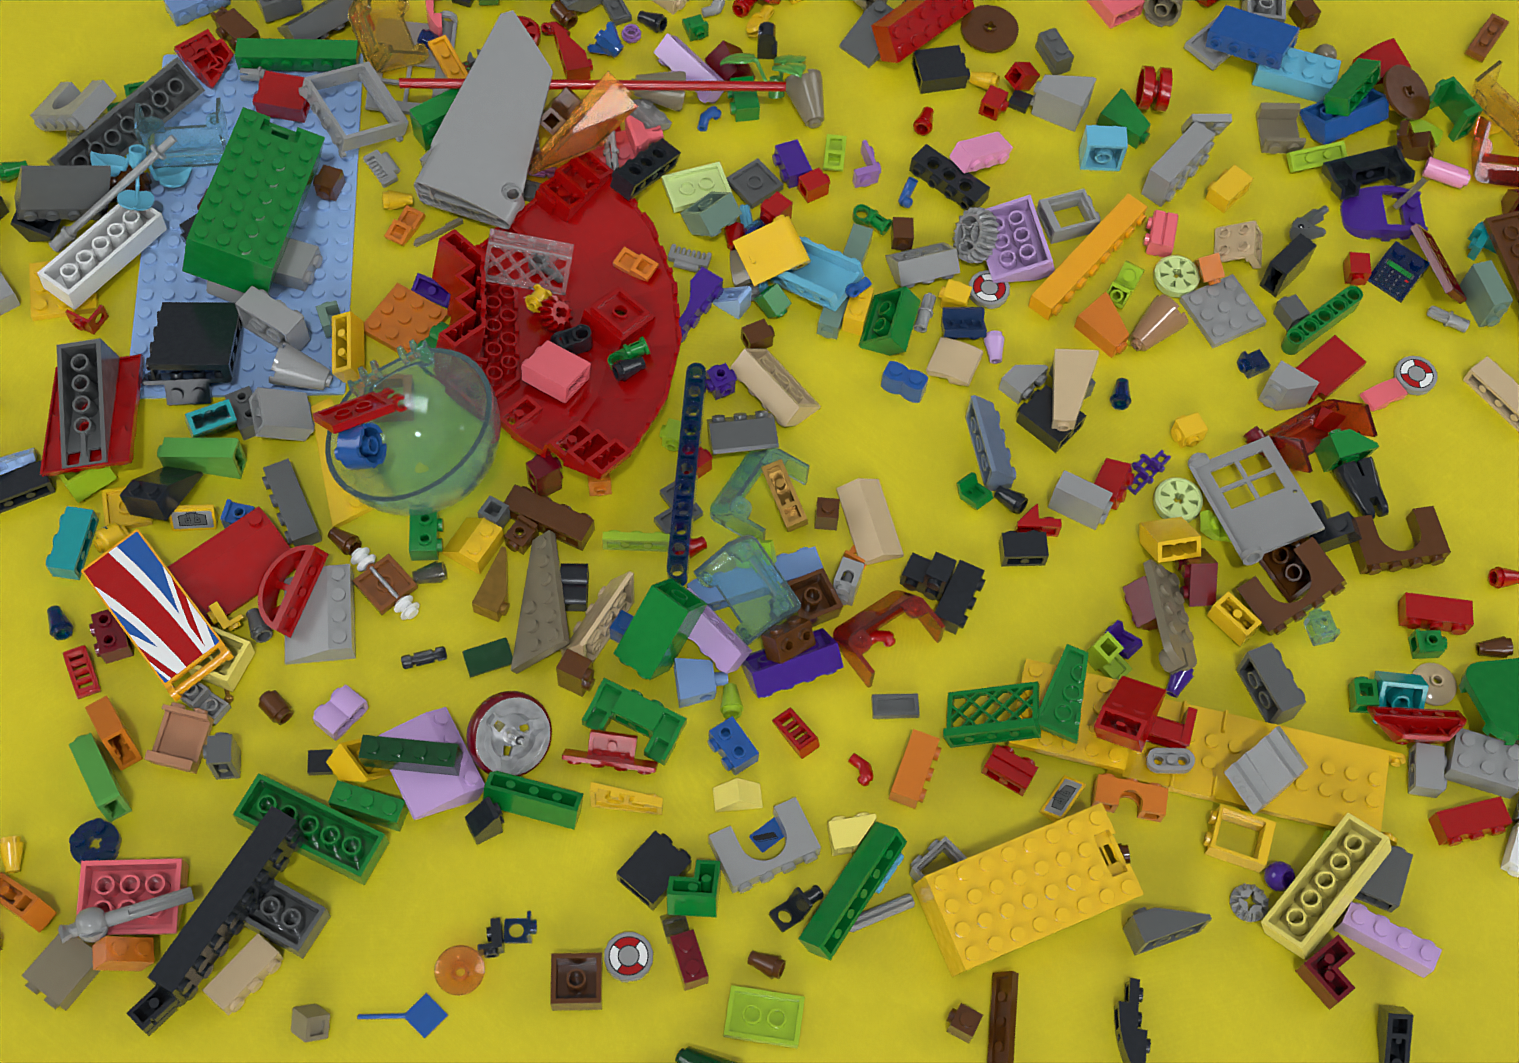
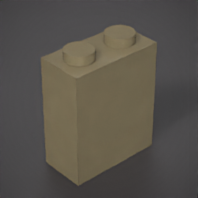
M58 934L23 973L22 977L28 981L25 985L36 995L41 991L47 996L44 1001L56 1010L60 1006L66 1011L101 970H93V954L90 946L78 937H71L62 943Z

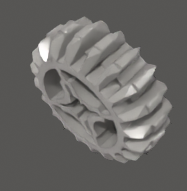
M974 207L964 211L963 216H959V222L956 223L957 227L954 230L955 236L952 239L955 241L953 247L957 248V254L960 259L968 263H982L983 260L988 259V255L993 254L992 249L996 248L997 234L1000 232L997 230L999 223L996 222L997 217L993 215V212L985 208Z

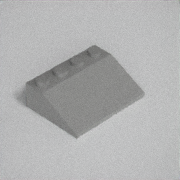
M350 564L329 565L322 568L291 638L285 636L286 665L356 659L354 584L352 581L354 580V575ZM293 577L285 579L284 583L290 585Z

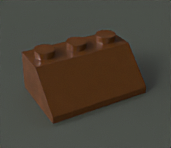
M1305 538L1267 552L1259 561L1289 603L1303 598L1311 586L1310 572L1294 551L1295 548L1306 541Z

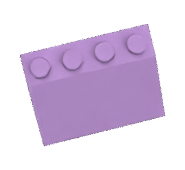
M1031 195L986 209L993 212V215L997 217L996 222L999 223L997 230L1000 231L997 234L996 248L992 249L993 254L988 255L986 260L993 283L1033 281L1048 277L1055 271Z
M446 707L423 713L378 735L382 737L458 744L463 752L459 776L390 769L414 820L477 801L484 791L485 784Z

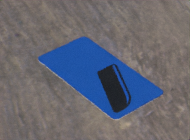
M775 817L749 836L762 853L784 837Z

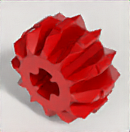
M554 295L540 301L542 306L537 308V310L541 312V315L537 318L543 320L541 326H547V331L556 332L570 326L569 321L574 319L570 315V312L574 309L568 307L570 301H564V296Z

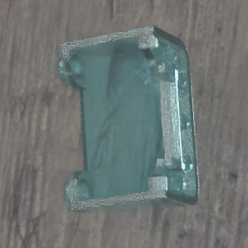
M745 535L728 542L693 571L702 586L707 588L717 587L740 621V624L735 629L736 635L747 646L761 638V634L769 631L771 627L779 625L792 616L801 607L800 601L760 542L752 535Z

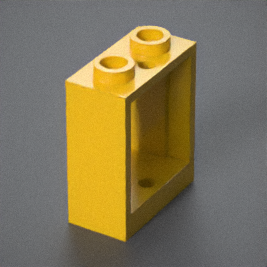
M1220 804L1216 811L1212 810L1208 821L1212 826L1210 832H1206L1203 845L1206 846L1204 854L1260 873L1267 864L1276 822ZM1221 820L1259 832L1253 858L1215 845Z

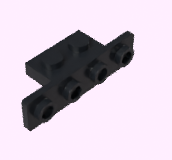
M174 370L170 373L158 371L156 380H152L151 373L148 372L142 379V385H164L167 405L211 404L213 401L211 383L231 382L232 380H223L221 370L205 372V370H193L192 372Z

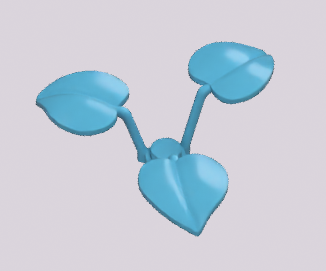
M139 144L131 145L126 158L119 155L99 154L91 151V165H110L111 176H117L121 171H126L128 165L134 169L147 157L146 148ZM152 165L148 167L154 180H160L162 186L171 188L184 186L192 172V167H162L155 170ZM138 176L135 179V191L124 190L117 195V202L123 208L144 211L154 205V195L149 191H139Z

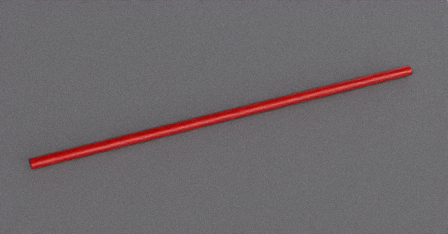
M399 78V88L460 89L465 78ZM551 79L549 90H563L568 86L571 90L786 92V81Z

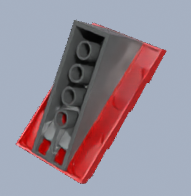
M101 338L57 345V367L55 368L40 475L56 476L62 473H75L82 470L102 469L109 466H123L132 463L137 431L138 406L140 404V388L143 377L144 356L142 354L119 357Z

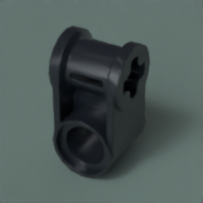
M585 324L558 331L550 337V342L575 355L587 352L593 347L591 329Z

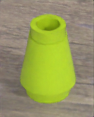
M728 683L723 686L720 711L726 719L732 716L734 719L741 717L744 708L737 685Z

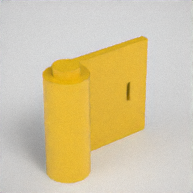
M784 214L774 218L772 223L732 241L754 287L792 269L795 271L801 269L811 262L790 217H785Z

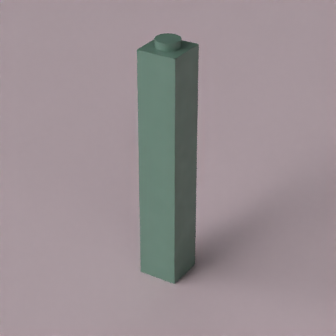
M853 224L843 255L859 260L862 265L861 267H863L872 241L873 229ZM849 296L836 311L823 307L818 321L817 334L825 338L837 340Z

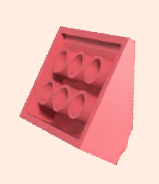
M183 859L81 861L76 915L90 907L101 908L105 913L187 888L189 865ZM184 904L109 927L106 936L178 934Z

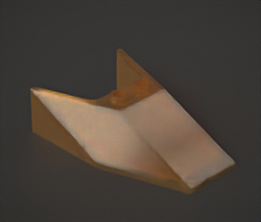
M608 71L582 99L581 103L568 115L566 122L551 135L533 157L528 173L532 176L592 151L598 146L602 147L608 140V136L638 107L630 99L632 92Z

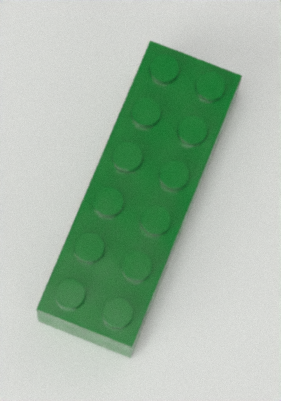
M258 773L233 813L239 825L254 831L271 806H274L297 820L305 835L302 846L295 852L364 886L389 844L386 834Z

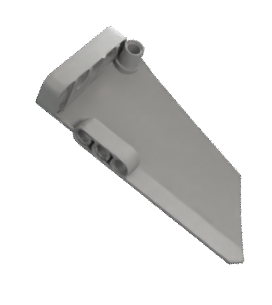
M513 10L500 14L431 143V153L414 182L417 196L423 203L503 229L511 227L517 213L525 206L523 192L553 75L551 67Z

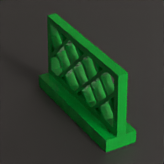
M1038 681L948 692L947 726L944 728L943 737L950 748L1041 738V728L1039 727L1040 685ZM1033 690V695L1027 701L1020 697L1024 691ZM1003 693L1011 694L1012 696L1004 704L997 700ZM980 696L989 697L981 707L975 703ZM964 698L967 700L959 709L954 706L955 699ZM1017 699L1022 705L1013 712L1008 707ZM995 702L1000 708L990 715L985 710ZM973 705L978 710L968 718L963 713ZM1027 708L1032 711V718L1022 719L1019 717ZM1004 711L1011 715L1006 721L999 722L997 720ZM982 713L988 717L983 724L974 723ZM960 716L966 720L962 726L953 727V723Z

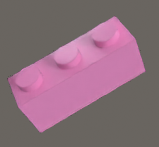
M994 132L957 142L949 158L963 173L975 172L982 168L1005 163L1009 159V154L1013 147L999 132Z

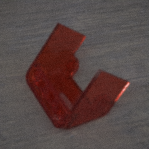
M1479 116L1471 145L1473 177L1481 183L1519 187V157L1491 154L1493 145L1488 139L1492 123L1483 116Z
M1337 399L1324 400L1269 429L1265 434L1271 438L1289 469L1311 473L1313 470L1308 456L1315 452V448L1321 443L1320 440L1329 436L1328 432L1313 427L1321 408L1324 407L1346 416L1345 420L1335 429L1340 428L1341 431L1351 429L1363 436L1376 437L1378 435L1369 405Z
M895 590L835 628L832 638L838 643L841 654L868 688L872 686L875 671L863 657V654L871 648L872 640L869 636L871 632L880 629L898 616L906 613L911 618H918L937 643L941 641L945 625L923 598L902 590Z

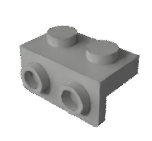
M643 98L630 100L623 115L625 118V115L629 114L643 122L645 129L660 125L662 130H666L672 124L666 115L653 105V102Z

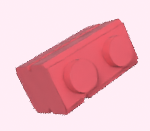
M1155 210L1153 216L1148 217L1146 229H1149V233L1145 234L1143 245L1147 246L1146 254L1158 255L1163 258L1171 256L1174 248L1178 214Z

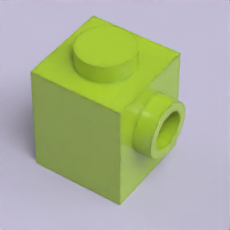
M669 418L667 424L662 425L659 437L662 438V446L670 451L684 452L690 447L693 439L694 425Z

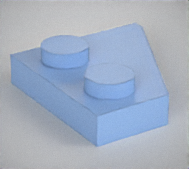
M35 448L0 457V475L19 467H25L29 463L36 461L37 453Z

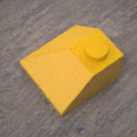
M362 738L340 743L326 761L339 780L367 782L392 775L390 769L364 767L358 758Z

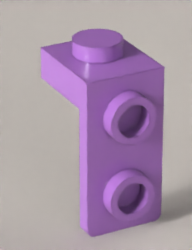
M863 140L861 145V155L866 167L854 169L853 184L855 188L878 183L879 174H881L880 163L876 162L873 147L869 146L867 140Z

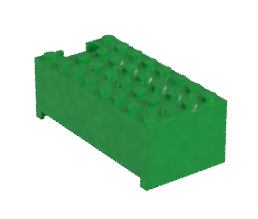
M245 107L240 112L187 236L182 271L245 293L253 286L258 290L263 289L269 294L312 181L317 173L325 137L297 127L296 132L271 123V117Z

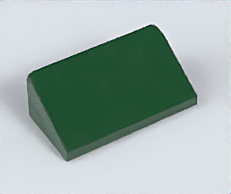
M507 638L462 651L470 678L512 665L513 656Z

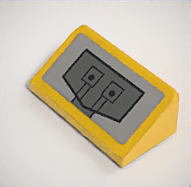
M213 504L181 505L169 517L172 531L215 530L218 527V513Z
M1064 775L1039 813L1053 822L1065 818L1086 787V784Z

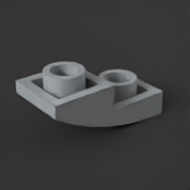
M200 682L183 693L180 699L193 710L194 708H200L208 711V715L214 719V725H217L231 708L229 703L213 694L208 687Z

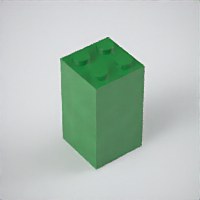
M672 578L651 585L613 654L619 658L621 663L634 668L638 675L644 679L651 680L668 672L706 608L707 603Z

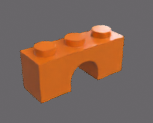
M1109 773L1098 774L1093 785L1091 807L1102 803L1105 811L1114 813L1119 806L1120 798H1130L1137 804V818L1161 822L1166 815L1169 788L1162 787L1158 783H1140L1134 778H1115L1113 774Z

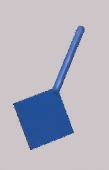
M426 993L406 1013L359 1014L357 1019L405 1018L425 1039L448 1014Z

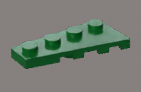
M1067 644L1039 708V727L1041 730L1077 744L1089 653Z

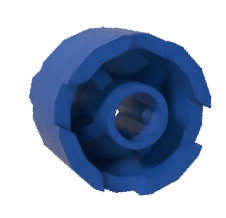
M364 423L339 432L337 447L334 450L335 458L338 461L341 460L342 464L350 470L376 468L378 464L384 462L386 457L387 445L382 443L380 433H383V431L377 424Z

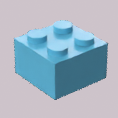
M1086 125L1079 148L1080 170L1120 171L1128 148L1127 128Z

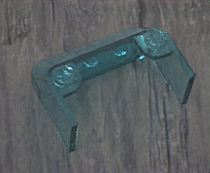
M216 98V112L206 116L205 125L165 127L163 121L154 116L144 117L140 103H135L134 130L139 144L146 148V156L152 152L150 148L152 144L158 147L171 134L177 139V142L164 153L166 155L165 160L158 158L151 164L153 169L162 167L218 166L229 140L227 118L221 98Z
M778 448L755 450L747 453L711 504V519L739 536L759 535L760 540H765L766 529L748 519L752 512V505L745 499V496L762 474L761 467L782 459L789 477L806 485L810 465Z

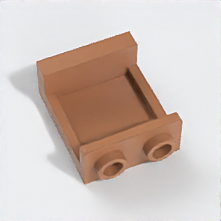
M172 702L171 706L163 704L162 709L165 713L152 751L147 750L144 759L153 764L197 774L203 756V745L207 744V736L210 734L214 719L208 715V711L200 708H194L193 711L185 709V705Z

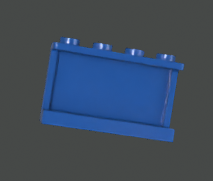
M1226 5L1208 31L1206 47L1279 70L1283 57L1289 48H1294L1300 28Z

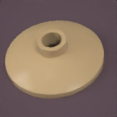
M1425 663L1418 666L1412 673L1414 675H1421L1429 685L1426 704L1442 706L1454 698L1457 684L1452 673L1445 667L1436 663Z

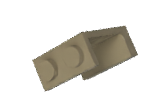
M1260 103L1256 113L1261 153H1289L1303 149L1306 138H1299L1296 120L1301 110L1300 103Z

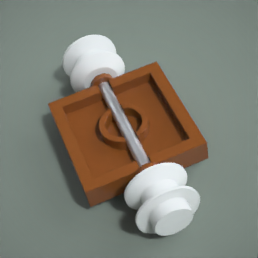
M368 547L356 549L352 553L351 563L353 565L358 564L357 570L359 572L364 571L352 580L356 588L381 615L395 606L394 611L396 613L402 612L400 616L402 620L414 618L419 612V603H412L413 597L409 595L418 588L413 579L390 554H387L374 564L376 556L374 554L368 555L370 552Z

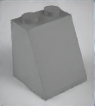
M1045 75L1042 81H1038L1034 88V93L1036 94H1034L1030 103L1033 106L1031 114L1075 132L1089 105L1097 78Z

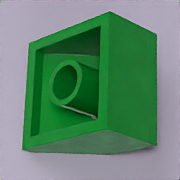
M1339 428L1330 431L1328 437L1320 440L1321 443L1315 448V452L1323 471L1328 472L1335 470L1344 463L1357 462L1360 459L1367 458L1379 448L1377 442L1351 429L1341 431Z

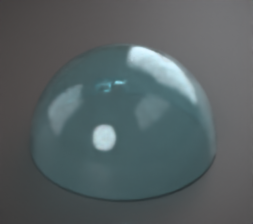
M410 340L411 352L407 353L402 346L397 347L398 359L381 368L373 360L370 362L371 373L368 374L367 370L361 366L358 368L360 379L354 382L352 380L347 381L350 390L340 403L370 392L378 393L385 388H391L395 392L390 394L388 398L397 393L405 397V399L398 402V406L401 404L407 406L406 411L398 412L395 410L393 413L366 422L377 424L383 431V433H380L382 443L387 445V451L382 464H378L376 468L347 469L341 460L338 461L335 458L334 454L339 434L327 431L325 443L326 461L335 481L356 500L384 513L400 516L427 515L444 510L460 502L472 493L485 478L495 460L500 442L501 417L498 401L492 385L482 368L471 358L460 352L443 348H431L426 340L422 342L420 347H418L415 340Z

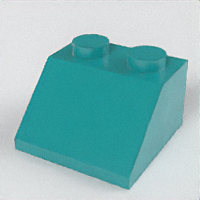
M1375 671L1374 679H1377L1380 704L1378 707L1424 709L1429 685L1421 675Z

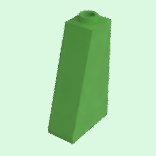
M164 437L162 445L157 450V457L163 467L169 466L201 471L204 474L236 479L242 478L247 462L238 438Z
M92 733L78 736L74 742L68 744L96 806L106 819L112 822L131 812L132 809Z

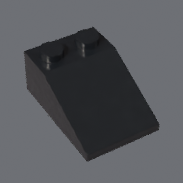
M165 466L133 479L119 496L130 515L166 521L200 480L203 473L201 471Z

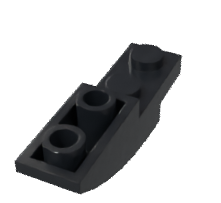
M1130 978L1125 983L1124 1002L1118 1001L1114 1006L1115 1035L1123 1063H1146V1053L1149 1054L1151 1048V1039L1147 1038L1148 1030L1138 1029L1142 1023V1012L1138 1011L1139 1003L1143 1000V988L1140 987V979Z

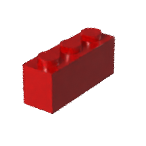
M1405 592L1398 601L1399 626H1406L1409 629L1440 630L1452 632L1454 635H1463L1474 625L1472 600Z
M1501 796L1438 811L1428 819L1439 846L1448 844L1449 847L1461 844L1464 839L1470 838L1471 841L1479 840L1489 833L1492 836L1500 835L1506 832L1505 828L1513 823Z

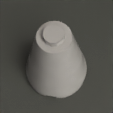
M282 343L283 348L279 347L271 370L275 371L274 377L269 376V383L324 390L325 387H330L333 380L330 369L290 344Z

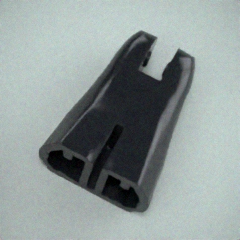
M1371 456L1360 459L1357 462L1344 463L1333 471L1362 516L1372 515L1374 519L1375 513L1378 517L1388 515V502L1380 484L1374 459Z

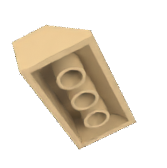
M744 349L730 367V369L734 370L737 379L748 387V391L762 402V406L767 411H770L776 417V421L782 426H796L821 407L767 349Z

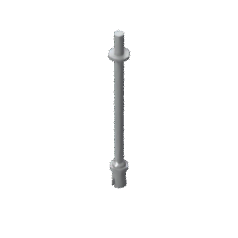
M171 134L158 147L152 144L150 146L152 152L76 222L71 226H63L61 232L53 240L49 241V246L59 253L70 241H75L77 239V232L158 158L165 160L166 155L164 153L177 142V139Z

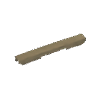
M1422 177L1393 207L1398 210L1428 180Z
M456 218L445 224L446 226L415 239L413 245L418 247L463 224V219Z

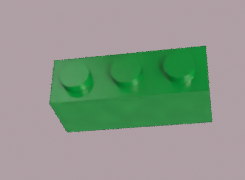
M337 780L328 801L332 809L349 817L399 832L409 811L405 801L339 780Z

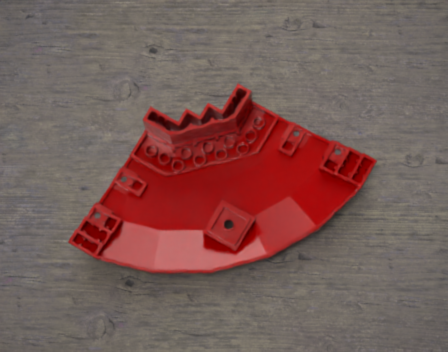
M583 147L570 156L569 162L556 169L553 177L540 184L534 199L517 213L509 229L495 227L486 240L475 246L455 229L439 238L432 279L451 294L447 315L451 319L449 327L438 335L431 372L447 386L446 392L493 427L498 424L511 435L512 439L543 458H546L553 452L564 462L563 466L601 480L632 455L665 405L680 350L682 332L681 326H679V303H677L678 285L672 276V267L668 266V257L664 247L659 244V235L654 223L646 212L642 213L635 198L628 201L610 187L613 179L611 175L614 170L586 147ZM624 247L638 255L642 253L659 263V266L648 281L635 278L613 266L614 260ZM534 254L549 257L547 265L564 277L563 282L557 283L543 272H537L536 275H533L528 267L529 258L533 260ZM535 284L550 290L554 296H564V301H570L568 307L574 309L570 312L574 319L569 321L570 326L564 328V330L580 324H585L591 329L593 347L587 352L577 354L578 357L591 363L590 378L566 403L522 381L521 366L524 360L529 359L537 347L542 346L547 340L550 341V337L556 333V331H547V326H541L543 320L537 318L541 315V312H532L526 306L525 298L534 292L533 286ZM615 311H623L625 315H619ZM643 336L650 350V354L641 355L645 361L646 368L625 381H618L610 369L608 357L610 354L623 349L624 344L629 345L638 341Z

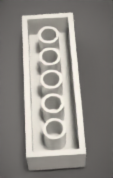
M117 204L38 272L44 289L72 309H77L167 230L163 216L153 207L144 211H136L123 208Z

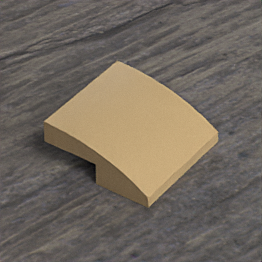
M941 337L926 369L927 374L947 378L950 384L969 386L983 351L972 345Z

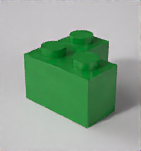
M696 860L694 877L669 876L667 915L717 918L721 885V861Z

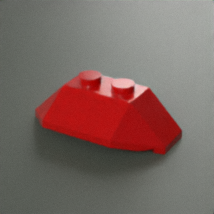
M1367 707V711L1393 742L1400 745L1416 742L1430 745L1448 742L1467 722V719L1459 710Z

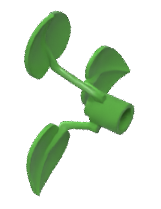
M735 53L725 57L720 62V66L726 63L747 64L754 62L763 81H767L758 58H755L754 54ZM782 55L774 58V63H781V65L772 67V70L779 71V76H770L768 81H783L784 73L801 78L806 69V64L802 63L806 60V56ZM768 92V96L772 99L783 98L784 92Z

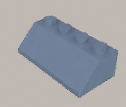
M972 395L965 419L984 487L990 491H996L999 486L1009 489L1016 479V471L1010 464V450L1005 447V432L1003 429H1000L999 412L995 411L992 402Z

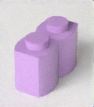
M344 685L332 693L329 702L321 704L316 708L313 720L315 725L336 741L348 731L353 723L364 715L369 707L365 699L349 686Z

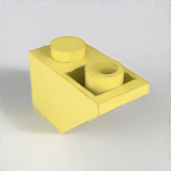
M864 812L856 814L853 818L839 816L828 821L827 833L832 856L855 853L874 825L876 814L869 815V813Z

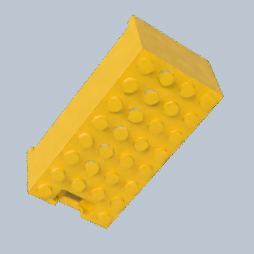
M1102 803L930 873L913 885L952 977L1144 895L1130 863L1126 864L1114 838L1116 832Z

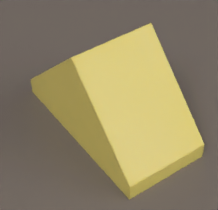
M736 778L713 788L715 812L763 807L759 783Z

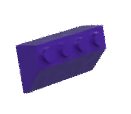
M821 628L813 631L816 641L815 646L783 664L767 660L765 649L750 653L741 664V667L754 694L758 698H765L779 690L791 689L796 684L811 682L818 676L833 674L838 669L843 668L838 643Z

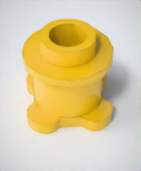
M535 284L533 286L534 292L526 296L525 303L530 311L540 313L537 308L542 306L540 301L547 299L548 296H552V292L544 289L539 284Z

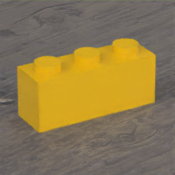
M351 311L332 316V374L346 384L359 381V374H365L364 321Z

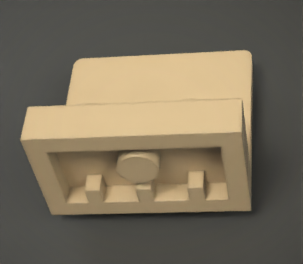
M1256 220L1215 229L1214 254L1219 253L1221 262L1246 258V261L1250 262L1253 269L1261 268L1263 234Z

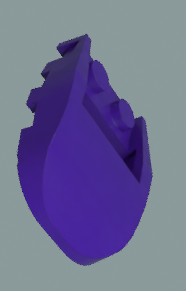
M1393 185L1360 188L1359 196L1342 201L1340 205L1342 224L1348 233L1361 239L1370 240L1371 237L1381 238V241H1390L1392 238H1400V240L1409 239L1411 235H1414L1410 227L1415 224H1419L1428 231V227L1425 226L1420 201L1421 192L1417 191L1399 208L1401 225L1387 224L1382 195H1391L1392 198H1396L1398 201L1410 189Z

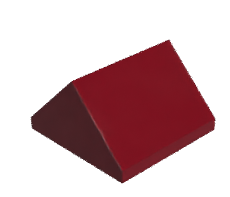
M723 40L705 58V63L724 81H730V78L754 76L755 80V75L749 63H726L720 66V62L725 57L735 53H743L740 47Z

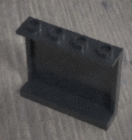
M162 302L161 310L157 312V326L153 328L154 340L150 342V357L146 359V369L150 371L152 380H156L158 370H221L223 380H232L243 328L235 303Z

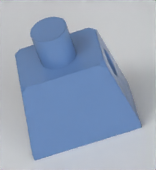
M675 658L674 675L679 708L712 700L716 696V686L728 684V674L725 672H714L711 660Z

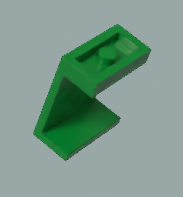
M1454 76L1446 80H1440L1435 85L1434 92L1429 96V110L1438 106L1455 125L1448 136L1452 142L1467 136L1483 111L1481 106Z

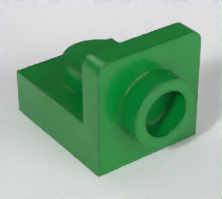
M701 14L682 19V25L690 42L708 37L709 24L707 21H703Z

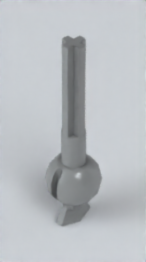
M187 887L105 913L104 910L98 907L86 908L76 915L75 923L59 925L58 932L61 941L64 943L71 937L79 936L85 942H97L108 934L109 927L194 901L192 889Z

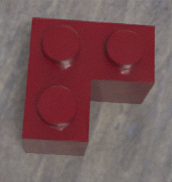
M1201 548L1200 557L1175 560V568L1184 578V585L1181 586L1180 593L1189 607L1214 605L1216 603L1218 562L1205 548Z
M1337 935L1295 971L1330 1010L1355 989L1354 985L1338 968L1356 953Z

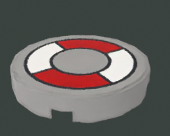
M988 270L978 272L969 282V286L972 287L970 299L976 305L987 307V309H994L1003 305L1010 293L1009 283H993L990 271Z
M1408 356L1398 362L1394 370V378H1397L1409 394L1423 395L1427 394L1435 386L1437 371L1428 360L1419 356Z
M624 932L616 935L609 941L605 949L604 962L607 971L613 978L621 982H632L642 979L649 973L653 964V950L650 943L644 936L635 932Z

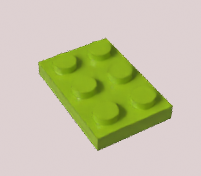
M731 985L723 1037L798 1049L805 997Z

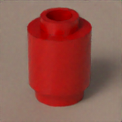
M735 222L724 228L727 247L730 251H733L736 248L732 241L746 235L745 227L742 223Z

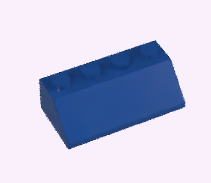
M1372 88L1348 117L1325 113L1323 100L1301 109L1299 114L1311 137L1325 145L1389 118V102L1385 94Z

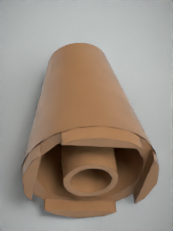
M1163 294L1157 295L1132 332L1130 344L1137 351H1146L1184 328L1188 324L1185 312L1181 314L1177 310L1179 305L1170 297Z

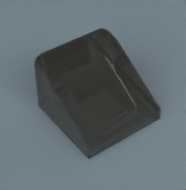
M665 914L659 917L668 944H670V936L689 931L686 916Z

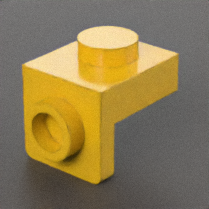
M217 601L208 606L210 610L207 613L209 619L214 625L218 623L222 630L228 628L230 632L242 625L240 622L244 618L242 614L229 621Z

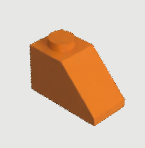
M1219 253L1195 260L1203 283L1208 282L1210 286L1220 283V278L1225 277Z

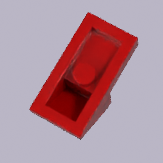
M1036 504L1017 522L1015 531L1019 533L1037 530L1039 532H1046V536L1058 537L1062 528V521L1053 517L1039 518L1038 504Z

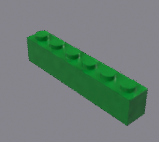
M237 38L235 60L238 70L241 68L258 69V67H262L266 71L328 72L360 64L361 55L358 40Z
M879 822L874 823L798 938L810 953L831 961L907 844L906 839L897 828Z

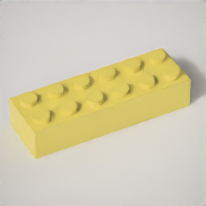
M1347 813L1261 921L1264 933L1306 960L1391 852L1390 838L1350 813Z

